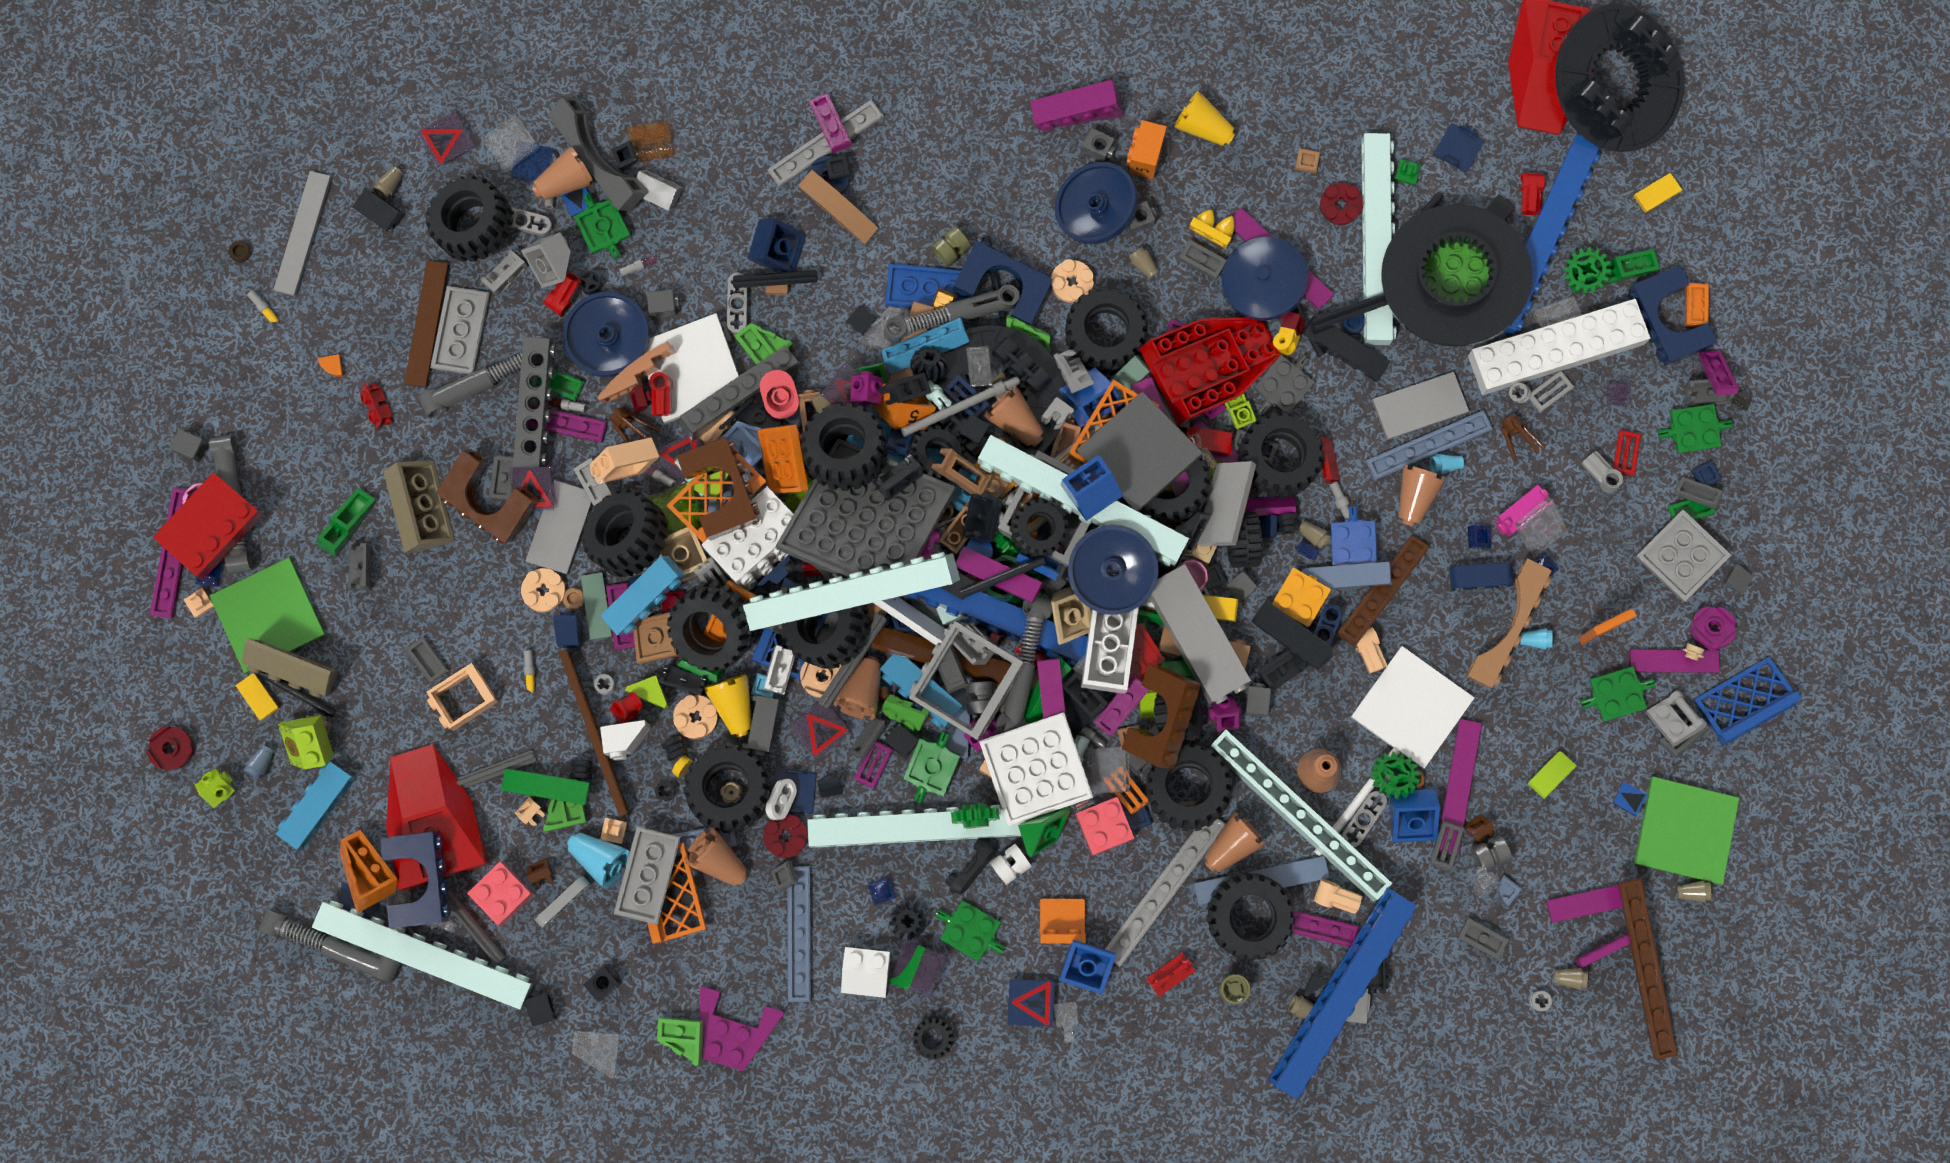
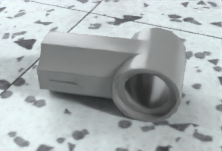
M1597 451L1581 463L1606 493L1615 492L1623 482L1622 474L1618 470L1613 469ZM1606 478H1613L1616 485H1609Z

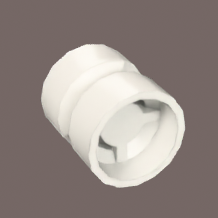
M1016 844L1005 850L1004 856L998 855L990 861V864L1005 885L1016 879L1017 873L1023 874L1031 868L1030 863ZM1014 860L1015 864L1011 867L1009 862Z

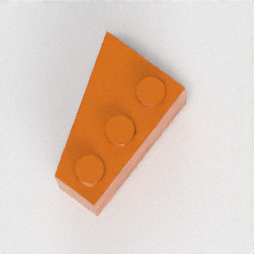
M361 830L343 838L340 843L339 854L356 912L359 913L396 893L397 878L384 860L382 861L380 855Z

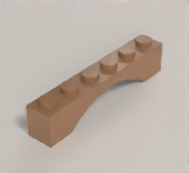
M1528 558L1524 560L1514 579L1517 590V605L1512 624L1505 636L1493 648L1474 658L1465 676L1466 678L1488 689L1492 688L1493 685L1497 686L1502 678V675L1499 673L1503 666H1508L1512 658L1510 652L1513 646L1517 647L1520 643L1522 636L1519 634L1523 627L1527 628L1532 619V616L1529 614L1533 607H1538L1542 599L1539 595L1542 589H1546L1550 584L1552 577L1549 575L1552 570Z

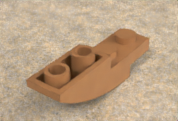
M991 472L988 474L992 476L989 481V487L984 493L999 498L1008 484ZM970 499L939 539V542L955 554L968 539L963 537L962 534Z

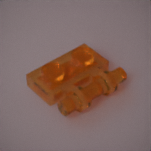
M668 120L626 127L628 141L632 142L634 149L638 148L636 156L640 163L647 162L648 159L659 158L661 160L666 159V156L674 155L672 147L664 148V144L672 143ZM657 145V149L645 151V147Z

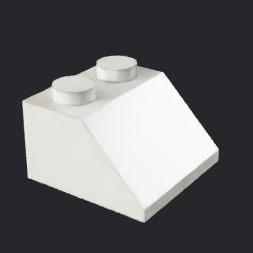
M642 720L600 727L604 754L614 759V761L627 759V755L633 754L651 730L650 724Z
M845 947L841 993L886 998L891 952Z

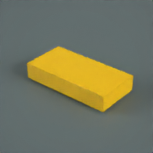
M1669 173L1636 193L1634 198L1643 211L1647 213L1680 193L1682 189L1672 174Z
M252 673L235 685L260 721H263L280 709L256 673Z

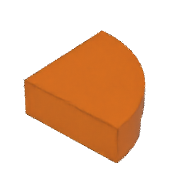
M339 354L318 358L320 366L327 373L337 377L343 376L341 356Z

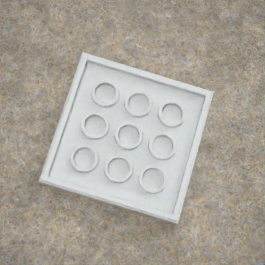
M716 313L649 339L646 352L666 341L673 345L676 352L657 362L660 370L656 372H663L673 380V388L671 390L672 415L661 416L664 423L679 419L680 415L739 377ZM665 378L658 380V388L665 385Z
M1401 646L1351 718L1391 747L1398 749L1405 757H1411L1412 762L1424 769L1474 697Z
M1064 712L979 741L1008 826L1093 798Z

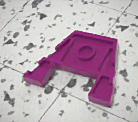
M701 986L700 1021H703L702 1059L744 1071L785 1012L765 1006L758 1028L715 1016L714 1012L721 992Z

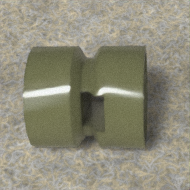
M955 226L944 234V239L939 238L931 245L934 254L947 267L958 259L957 255H963L971 249L967 238Z
M1241 975L1225 977L1219 984L1220 997L1229 1004L1243 1003L1250 995L1249 982Z

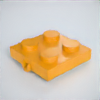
M1293 567L1272 604L1292 619L1310 628L1332 589L1318 582L1316 577L1308 576Z

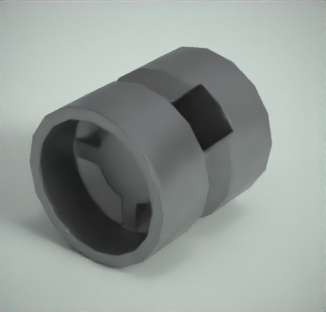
M994 682L968 683L969 685L966 686V696L970 698V701L967 702L968 715H980L983 713L995 693Z
M1501 835L1488 840L1487 845L1481 843L1471 847V854L1482 874L1494 870L1495 865L1501 867L1512 862L1509 847Z

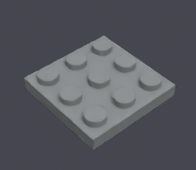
M1681 510L1635 557L1684 603L1731 554L1684 510Z

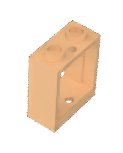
M652 437L606 447L591 462L590 471L597 484L632 477L645 472L659 458Z
M472 663L427 691L430 697L427 699L429 705L433 710L437 709L441 715L439 721L445 729L449 727L453 731L498 703L481 673ZM467 677H470L485 702L454 721L440 700L439 695Z

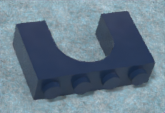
M976 241L952 291L966 298L972 297L984 275L994 270L1006 271L1016 278L1020 286V297L1011 316L1031 325L1053 279L1042 270L1036 271L1030 268V265L1025 261L1019 260L1018 262L1012 259L1011 255L1005 251L998 252L992 249V246L985 241Z
M1681 265L1633 284L1628 293L1629 300L1636 299L1651 338L1649 341L1651 343L1654 342L1657 348L1656 356L1665 366L1707 350L1717 343L1709 323L1687 332H1674L1666 328L1659 319L1658 305L1660 300L1685 290L1689 285Z
M432 831L380 838L382 861L401 858L417 860L425 867L429 878L428 888L419 900L387 906L389 928L449 921L448 917L451 915V908L446 899L448 883L444 879L446 862L442 858L441 849H443L444 841L440 832Z

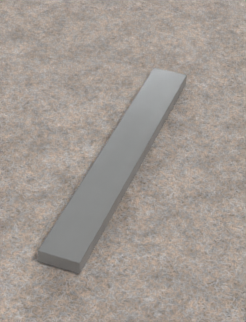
M1216 819L1210 827L1204 826L1202 830L1193 831L1105 948L1107 951L1117 953L1114 963L1118 967L1129 956L1213 844L1226 824L1222 820Z

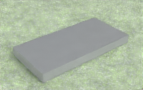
M447 286L431 369L467 375L475 371L490 297L489 292Z
M1454 372L1372 399L1387 440L1469 412Z
M1252 461L1216 463L1211 491L1208 495L1209 500L1204 510V513H1208L1211 516L1197 543L1199 546L1236 545L1256 464Z
M553 480L548 495L552 506L544 507L525 562L568 575L592 502L585 489Z
M637 826L614 915L658 925L681 837Z

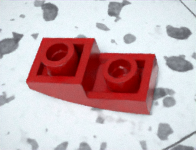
M1200 428L1186 429L1185 436L1202 454L1206 452L1226 456L1231 454L1232 433Z

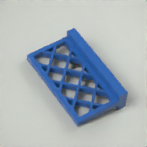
M784 578L781 587L787 589L801 586ZM827 613L822 614L819 621L817 619L815 637L822 627ZM765 627L751 661L769 667L770 662L765 660L768 653L774 650V648H771L773 641L775 646L781 647L785 646L786 643L778 645L775 638L776 633ZM798 658L801 664L800 670L798 674L791 671L790 676L801 680L800 671L804 664V661L802 662V660Z
M1768 657L1695 698L1694 702L1718 736V741L1723 747L1794 707L1802 698L1797 691L1794 692L1772 659ZM1768 664L1772 671L1771 678L1759 676L1760 668ZM1745 676L1753 678V688L1741 687V678ZM1758 680L1770 683L1768 693L1756 690ZM1773 684L1781 685L1787 693L1782 696L1771 694ZM1725 687L1736 689L1734 700L1721 697L1722 690ZM1739 691L1751 693L1749 704L1737 701ZM1754 695L1767 697L1766 705L1763 707L1753 705ZM1706 698L1717 700L1715 710L1706 709L1701 701ZM1720 701L1733 704L1731 714L1718 711ZM1736 705L1748 708L1747 716H1735ZM1717 716L1729 718L1726 728L1721 730L1716 724Z

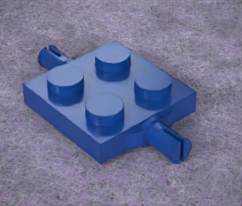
M1358 506L1348 507L1349 520L1331 523L1333 566L1378 563L1376 521L1359 520Z

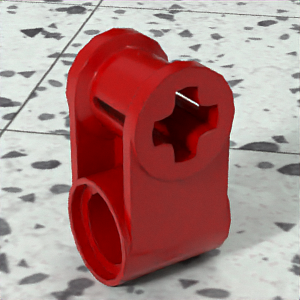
M632 691L626 698L613 702L609 710L618 723L623 724L633 718L637 719L643 706L638 695Z

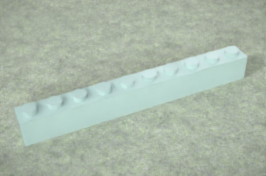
M1364 133L1362 138L1363 300L1384 293L1381 282L1382 262L1391 241V236H1394L1395 223H1391V215H1394L1395 209L1394 202H1391V195L1394 194V182H1391L1390 176L1394 172V162L1390 161V154H1393L1394 143L1390 141V134ZM1388 305L1364 313V345H1390L1392 340L1396 338V326H1393V318L1395 316Z
M990 435L978 457V463L981 464L980 467L990 473L993 470L1000 474L999 477L1009 483L1014 481L1019 484V488L1027 493L1033 491L1040 495L1039 498L1043 499V501H1053L1065 513L1071 514L1073 512L1079 515V519L1084 523L1091 524L1092 522L1099 527L1110 524L1123 525L1138 531L1149 541L1156 556L1159 557L1158 561L1170 566L1172 564L1175 566L1189 540L1184 535L1118 501H1115L1086 521L1061 487V481L1068 476L1067 474Z
M944 552L932 554V559L924 560V557L911 559V564L904 565L903 561L891 564L890 569L883 570V567L880 566L870 569L869 574L863 575L862 571L849 574L850 578L848 579L838 576L829 579L830 583L827 584L817 581L809 584L810 588L803 589L801 585L790 588V592L785 594L780 590L770 593L768 598L763 599V595L752 597L749 603L743 605L749 629L753 631L953 584L960 580L954 555H945Z
M1227 730L1209 747L1214 750L1216 756H1221L1224 760L1223 763L1372 901L1378 900L1386 888L1391 886L1392 883Z
M1001 805L990 806V808H999L1000 820L990 821L989 827L966 829L963 827V824H952L951 812L959 811V807L946 808V812H937V809H924V813L915 814V810H902V814L893 815V811H881L879 816H870V812L857 813V817H848V814L844 813L835 814V818L827 819L826 815H813V819L808 820V842L810 848L1014 837L1021 836L1018 825L1024 821L1008 826Z
M333 900L330 903L322 902L312 928L517 1009H524V1000L528 999L534 985L529 982V977L518 973L516 977L508 974L509 969L498 965L494 969L487 966L488 961L478 957L475 960L467 958L468 953L455 949L454 952L446 950L447 945L438 941H434L433 944L426 942V937L417 933H413L412 936L404 933L405 928H389L384 925L385 921L372 916L370 920L363 917L364 912L362 911L357 913L354 908H351V911L342 909L343 904Z

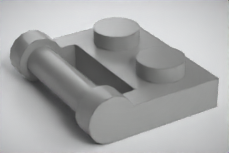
M1679 690L1647 710L1648 717L1673 747L1707 726L1706 721L1703 718H1699L1683 699L1684 695ZM1677 704L1692 722V725L1688 727L1672 706Z

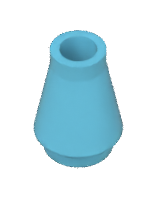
M1436 454L1430 458V470L1437 475L1463 469L1464 467L1462 456Z
M1543 628L1520 632L1522 636L1520 645L1544 650L1552 648V630Z

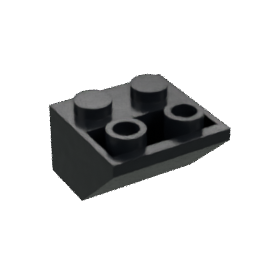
M1078 672L1062 685L1065 715L1071 734L1074 737L1103 712L1108 705L1095 689L1081 687L1082 676Z

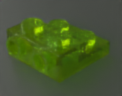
M687 484L646 496L665 513V518L668 522V527L666 528L668 529V535L687 527L666 506ZM691 489V497H695L693 489ZM689 491L682 497H689ZM679 499L673 506L679 512H689V499ZM691 499V512H699L698 509L694 510L693 501H696V499ZM683 515L689 521V515ZM691 515V524L696 529L699 528L700 515Z

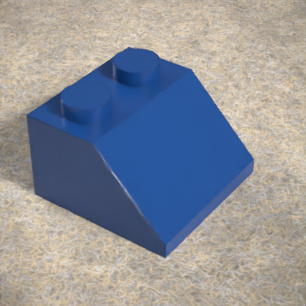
M1435 789L1415 790L1413 794L1409 793L1407 798L1400 795L1398 800L1395 799L1394 795L1390 796L1393 843L1436 840L1440 804Z
M1073 940L1062 964L1059 981L1103 994L1117 953Z

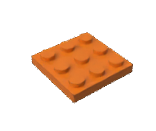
M797 425L758 429L768 488L774 494L808 490V476L805 473L804 457L800 447V433Z

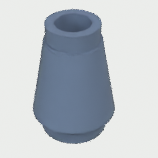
M262 745L246 762V767L243 771L256 779H260L261 776L265 775L274 751Z

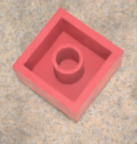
M1118 797L1080 811L1075 815L1091 856L1134 840Z
M499 862L467 893L498 926H503L535 895L503 862Z

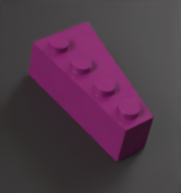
M1113 80L1030 101L1034 124L1038 130L1048 132L1062 126L1067 127L1074 124L1124 116L1120 92Z

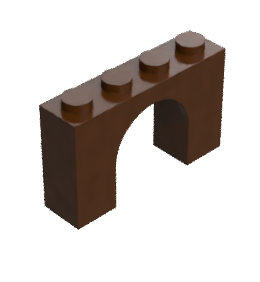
M727 437L676 456L683 476L687 480L714 470L728 473L733 480L734 493L730 502L719 510L699 517L706 538L710 541L759 522L758 515H761L757 503H752L750 497L753 494L749 482L745 483L742 476L746 474L742 462H737L735 454L738 453L734 441L730 442Z
M472 449L462 450L436 494L442 497L441 500L445 504L453 505L457 508L460 515L476 522L475 525L479 529L493 535L492 538L502 544L512 542L540 499L524 487H518L513 489L498 512L489 513L483 510L475 499L474 486L488 461Z
M1148 664L1141 686L1163 697L1168 710L1167 721L1163 730L1157 735L1144 729L1128 728L1122 749L1159 768L1174 769L1201 684L1163 666Z

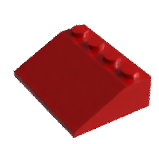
M213 472L153 538L195 576L204 580L263 514Z

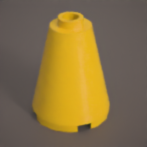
M1197 91L1189 100L1190 103L1187 107L1183 109L1174 127L1221 146L1225 143L1229 144L1235 136V133H1233L1234 127L1202 93Z
M747 674L728 678L725 681L704 687L730 734H736V737L749 734L748 730L751 729L752 720Z

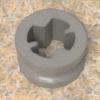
M1517 382L1510 387L1509 396L1518 403H1525L1531 397V389L1527 385ZM1519 388L1524 390V395L1521 394V398L1516 395V392H1519Z
M602 674L595 679L594 687L600 694L607 695L614 690L615 682L609 675ZM602 679L604 681H607L609 679L610 683H608L610 687L607 690L605 688H599V686H601L599 682Z
M1536 991L1530 997V1004L1536 1011H1546L1552 1005V999L1547 992ZM1540 994L1542 998L1547 1000L1542 1008H1540L1539 1004L1535 1003V998L1538 999Z

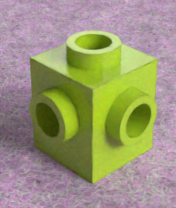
M216 767L211 772L204 774L201 780L195 784L199 795L213 808L217 807L222 801H226L235 791L231 784L233 779L225 771L221 773Z

